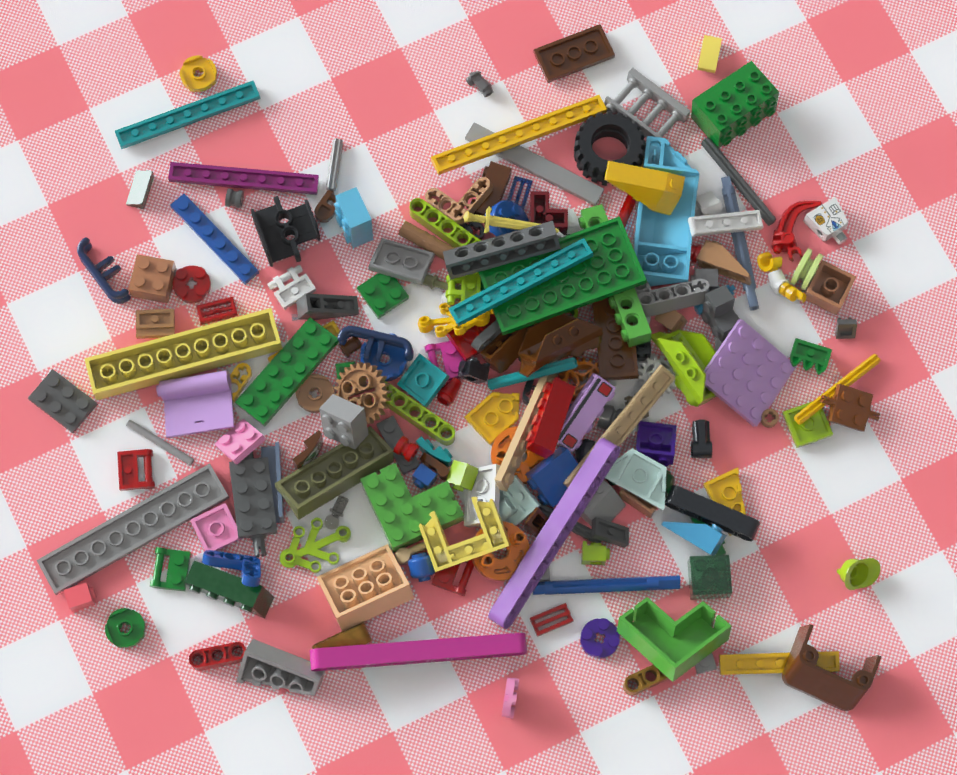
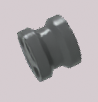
M228 188L225 206H235L237 209H241L244 191H234Z

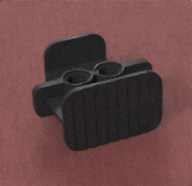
M276 196L273 197L275 205L256 212L254 209H251L253 221L270 267H273L274 262L291 256L295 257L296 262H300L301 256L297 246L316 238L320 241L318 225L307 199L304 200L305 204L283 210L279 197ZM284 218L289 220L287 223H280V220ZM288 235L295 236V238L292 240L286 239Z

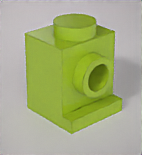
M583 541L581 565L605 566L606 560L610 559V548L602 546L601 543H590V545H587V541Z

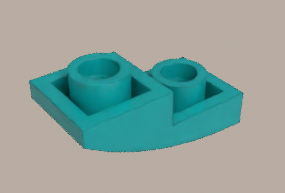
M422 436L416 440V444L420 446L419 450L422 453L429 454L447 467L452 465L451 458L453 456L446 448L443 450L439 446L433 450V444L428 439L424 440Z

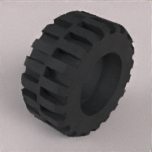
M607 111L604 115L602 112L597 113L595 118L590 116L586 123H582L575 138L574 160L577 162L579 171L583 170V176L586 178L591 177V181L597 183V181L602 182L604 186H607V183H609L604 179L608 161L611 160L600 158L592 149L593 143L603 137L616 138L627 149L625 156L618 160H612L613 162L641 167L646 141L644 140L643 131H639L640 126L637 122L633 124V119L629 116L623 117V113L618 112L616 115L612 114V111Z

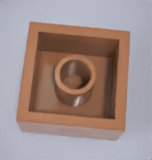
M137 254L128 288L131 297L169 303L173 286L172 282L177 270L175 262Z
M822 260L805 292L807 296L806 301L837 315L856 276Z

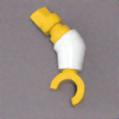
M769 252L758 255L757 263L759 268L764 272H770L768 273V279L773 292L779 296L786 297L792 302L798 299L804 303L807 297L806 294L792 286L780 269L782 266V256L772 258Z

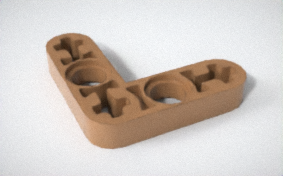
M486 177L477 179L459 202H456L439 189L431 188L425 193V200L460 225L466 223L463 218L464 214L467 211L474 214L491 194L493 184ZM432 196H437L439 198V202L436 199L432 198ZM476 197V201L473 204H468L470 198ZM450 202V203H451L450 208L444 210V209H443L444 204Z

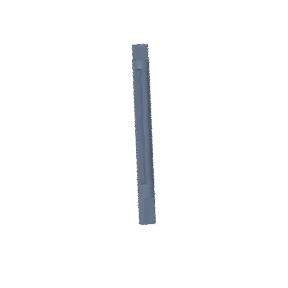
M730 176L722 177V195L726 213L740 212L735 188L732 186ZM744 231L731 233L737 261L750 274L751 278L750 285L742 283L743 290L746 291L750 311L757 310L759 305L755 292L756 283Z

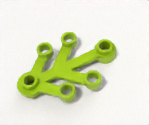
M314 518L311 521L312 528L305 546L297 550L300 539L305 536V529L302 526H296L293 530L294 537L289 549L283 550L280 554V562L286 568H293L298 565L309 569L312 573H319L321 571V563L316 560L310 562L301 557L311 555L328 561L331 565H336L339 562V555L337 553H327L319 549L336 541L342 543L349 541L351 538L350 529L347 526H339L335 533L315 542L319 530L323 527V521L320 518ZM319 521L321 525L319 527H315L313 525L314 522ZM298 529L303 531L301 535L296 534ZM341 530L347 532L345 536H341L339 533ZM292 555L293 559L291 561H287L286 556ZM336 556L337 560L335 562L330 561V557ZM318 564L319 568L317 570H313L312 565Z

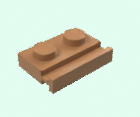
M174 309L136 310L137 339L162 338L175 334Z

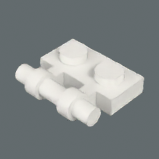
M300 265L287 269L286 273L279 277H274L273 281L267 284L270 290L276 287L279 288V290L274 292V296L284 310L294 305L305 293L312 294L316 291L315 286L306 273L300 277L298 276L303 271ZM291 278L294 280V281L290 282L289 284H287L286 286L283 284L284 282H286L287 280H289V279H291Z

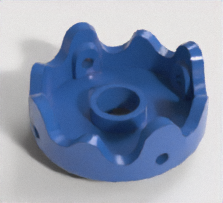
M503 200L491 207L490 215L529 222L522 207L513 201ZM489 226V232L493 233L496 237L518 231Z
M367 342L362 344L360 361L376 365V370H382L381 376H387L386 382L393 381L403 374L408 364L403 348L385 344L383 355H388L390 360L387 363L376 361L378 342L374 343L369 359L364 358Z

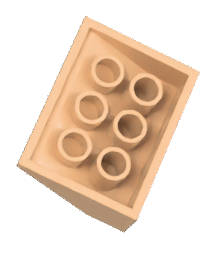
M388 544L317 576V580L342 632L414 599L410 585Z

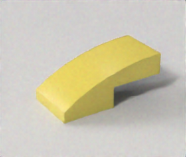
M704 35L697 70L711 73L716 72L722 38Z

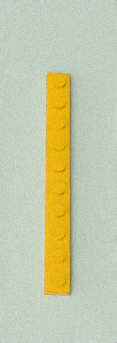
M596 95L431 156V162L437 174L441 175L581 123L590 116L594 118L597 113L602 112V114H605L607 108L600 95Z

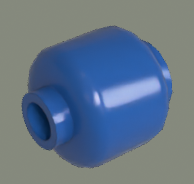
M427 552L411 555L412 558L408 561L410 576L418 579L419 582L430 580V576L435 574V570Z

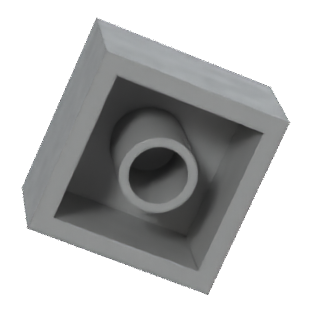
M332 394L319 408L323 433L327 438L356 449L369 435L365 409Z

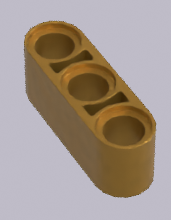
M362 622L346 631L337 633L314 644L312 649L365 645L371 642L372 639L365 623Z
M651 665L629 675L623 683V690L626 694L633 696L669 678L657 667ZM651 672L655 675L656 679L652 682L648 681L645 674ZM635 681L638 688L631 690L627 682Z

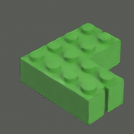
M396 463L380 469V474L378 475L374 472L360 479L365 495L393 553L399 548H406L423 540L419 524L425 526L432 518L429 515L432 511L436 512L443 530L464 521V514L458 501L455 500V495L448 481L412 497Z
M646 597L634 606V610L631 608L619 617L617 632L674 682L728 641L732 625L720 615L716 616L715 619L716 612L704 601L677 621H674L653 601Z

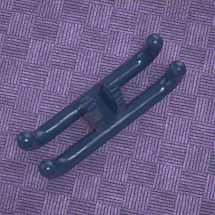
M87 237L83 238L77 246V254L83 265L112 302L117 304L128 302L131 296L127 289L114 291L107 282V280L121 271V267L115 265L101 274L115 259L112 256H108L94 265L87 255V252L92 249L90 239Z
M357 326L344 327L340 330L337 337L340 345H345L349 337L368 340L364 358L367 359L371 356L375 342L379 343L376 361H381L385 344L403 348L407 361H412L414 357L411 343L403 337Z

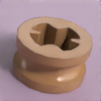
M766 409L761 416L762 425L767 428L774 427L779 419L778 413L774 409ZM768 414L774 417L771 422H767L768 419L765 420Z

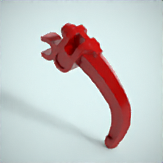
M799 201L790 205L784 211L777 230H774L771 247L775 254H780L781 252L788 253L791 262L794 261L792 255L795 253L799 254L800 258L803 257L802 250L797 247L795 236L792 233L793 227L801 212L822 205L821 201Z

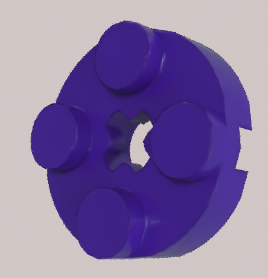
M606 618L589 621L581 631V647L591 657L593 656L598 659L607 658L616 651L620 643L617 627ZM596 634L605 636L603 639L604 643L601 644V642L595 641L597 638Z

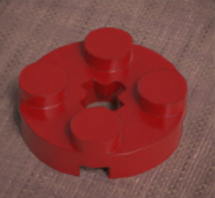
M194 265L185 266L178 269L173 278V290L176 296L185 303H198L211 290L210 277L202 267ZM191 280L197 282V285H194L192 289L187 285Z

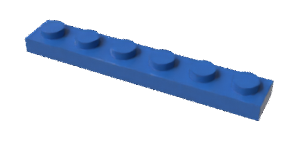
M182 194L170 205L172 210L244 285L259 274L256 267L185 194Z

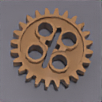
M360 362L350 364V367L344 368L345 372L339 373L342 379L335 380L339 386L334 387L338 391L334 395L354 404L358 403L359 406L365 409L367 424H373L374 421L380 420L379 415H385L383 409L389 408L386 401H391L387 394L392 393V391L386 388L390 383L384 382L387 376H381L382 370H376V365ZM376 388V390L373 392L365 393L360 395V397H354L349 400L350 396L364 393V391Z

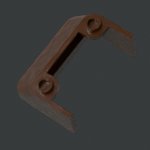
M809 624L799 627L782 673L784 684L839 710L849 711L854 709L871 687L882 656L876 655L866 658L863 669L855 672L851 681L816 666L819 658L818 651L813 646L807 644L814 625Z

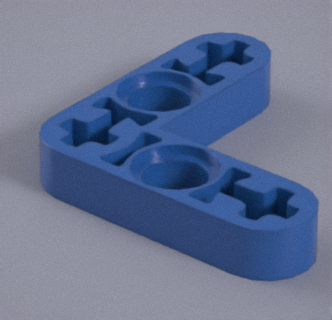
M213 550L204 551L202 562L205 565L241 570L242 584L249 587L259 586L261 578V562L259 558Z

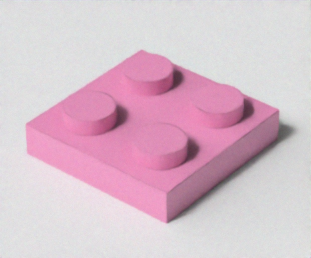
M242 419L214 444L237 465L266 439L263 434L245 419Z
M226 503L190 520L205 551H219L241 540L238 539L237 525Z

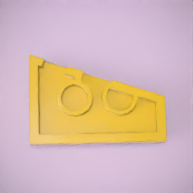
M738 467L703 484L710 500L746 515Z

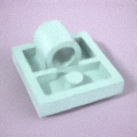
M514 475L513 483L509 485L507 491L500 490L499 514L504 522L517 526L536 507L538 508L541 505L517 475Z

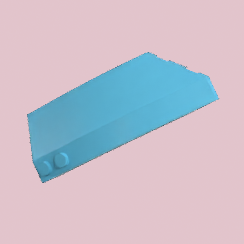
M647 136L643 168L684 176L685 181L682 196L670 216L653 212L640 201L638 202L633 249L650 287L687 282L692 244L688 218L695 215L700 173L695 168L692 169L689 166L687 160L670 146V142L666 138Z

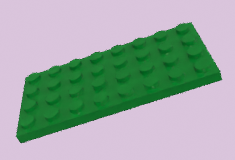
M620 216L559 238L558 241L561 249L478 272L484 289H487L583 238L593 252V257L493 308L502 335L647 283L645 274Z

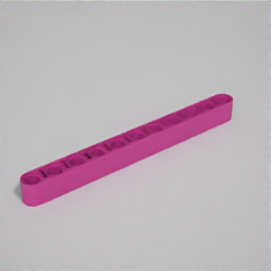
M509 633L315 648L310 650L311 671L520 656L527 654L525 633Z

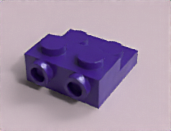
M640 421L637 425L635 450L665 467L673 465L677 425Z

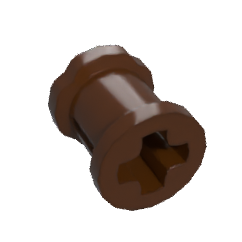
M352 337L347 340L345 345L338 344L344 356L349 358L350 354L358 349L361 350L362 343L358 337Z

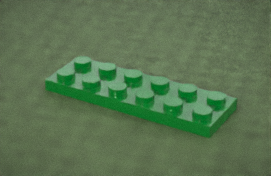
M309 317L235 401L236 405L265 427L339 343L337 337Z

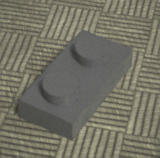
M595 517L592 520L591 537L625 548L629 545V528Z

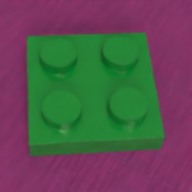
M381 273L376 274L356 288L378 319L409 299V295L396 278Z

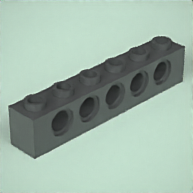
M550 221L443 251V255L451 280L561 248L554 223Z

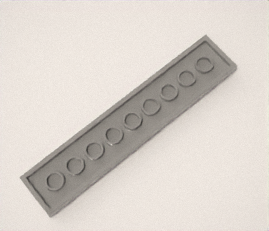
M208 464L36 561L55 595H58L65 589L74 586L225 501L229 496L212 466Z

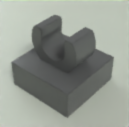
M848 317V319L838 318L835 331L836 339L855 338L857 329L856 319Z

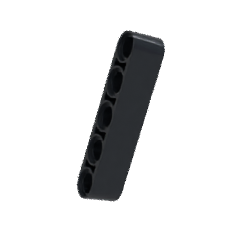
M672 485L665 500L667 507L710 526L715 524L722 528L724 532L746 541L752 542L760 526L758 520L676 485Z

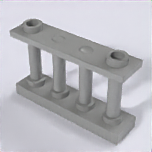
M633 67L628 72V84L614 100L607 96L604 102L607 111H612V114L616 115L618 112L623 113V117L629 116L633 119V124L637 122L640 126L639 131H643L646 138L647 136L663 138L676 121L685 123L690 115L688 108ZM633 88H638L643 94L627 111L619 104ZM648 99L654 100L657 106L643 121L634 116ZM662 110H667L672 116L656 133L648 126Z

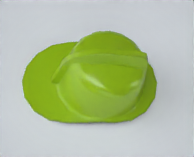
M874 558L848 559L841 568L837 569V573L849 590L872 585L879 577L881 571L880 563Z

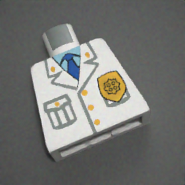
M836 197L806 214L803 222L822 241L825 242L833 237L837 244L840 245L847 240L843 230L846 229L848 220Z

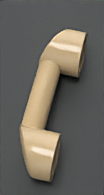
M425 542L408 549L404 547L399 548L395 553L398 564H408L411 555L427 549Z

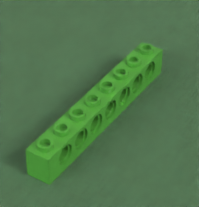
M602 204L581 210L580 218H578L581 229L608 221ZM635 288L610 296L608 298L611 309H615V320L617 325H621L623 341H627L629 347L651 341L652 332ZM628 306L630 309H623L622 307ZM633 322V323H635L636 325H635V326H631V325H629L628 323Z

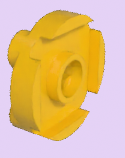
M200 55L191 56L184 61L182 68H180L181 81L193 93L206 91L216 84V66L209 58H203ZM199 70L203 74L200 77L194 76L196 74L195 71Z

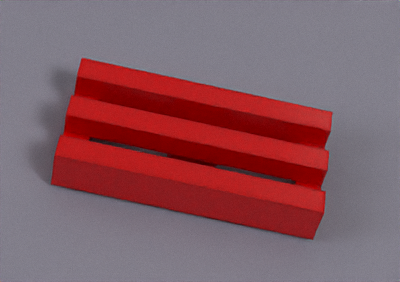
M233 297L196 305L201 325L238 316ZM231 303L230 306H226V307H222V308H216V309H213V310H210V311H206V312H202V311H201V310H204V309H208V308H212V307L221 306V305H225V304Z
M566 603L530 617V622L537 637L574 622ZM564 609L563 613L555 615L539 623L535 622L536 620H539L541 618H544L548 615H551ZM567 616V619L540 631L538 627Z

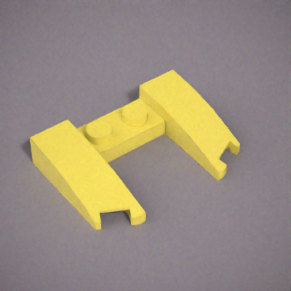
M471 497L484 534L449 546L435 511L429 514L432 518L425 526L419 524L435 572L511 545L493 499L490 498L489 502L478 501V497Z

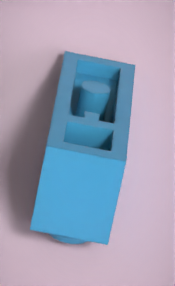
M665 521L661 524L713 556L716 555L727 536L722 533L723 529L715 524L710 526L707 524Z

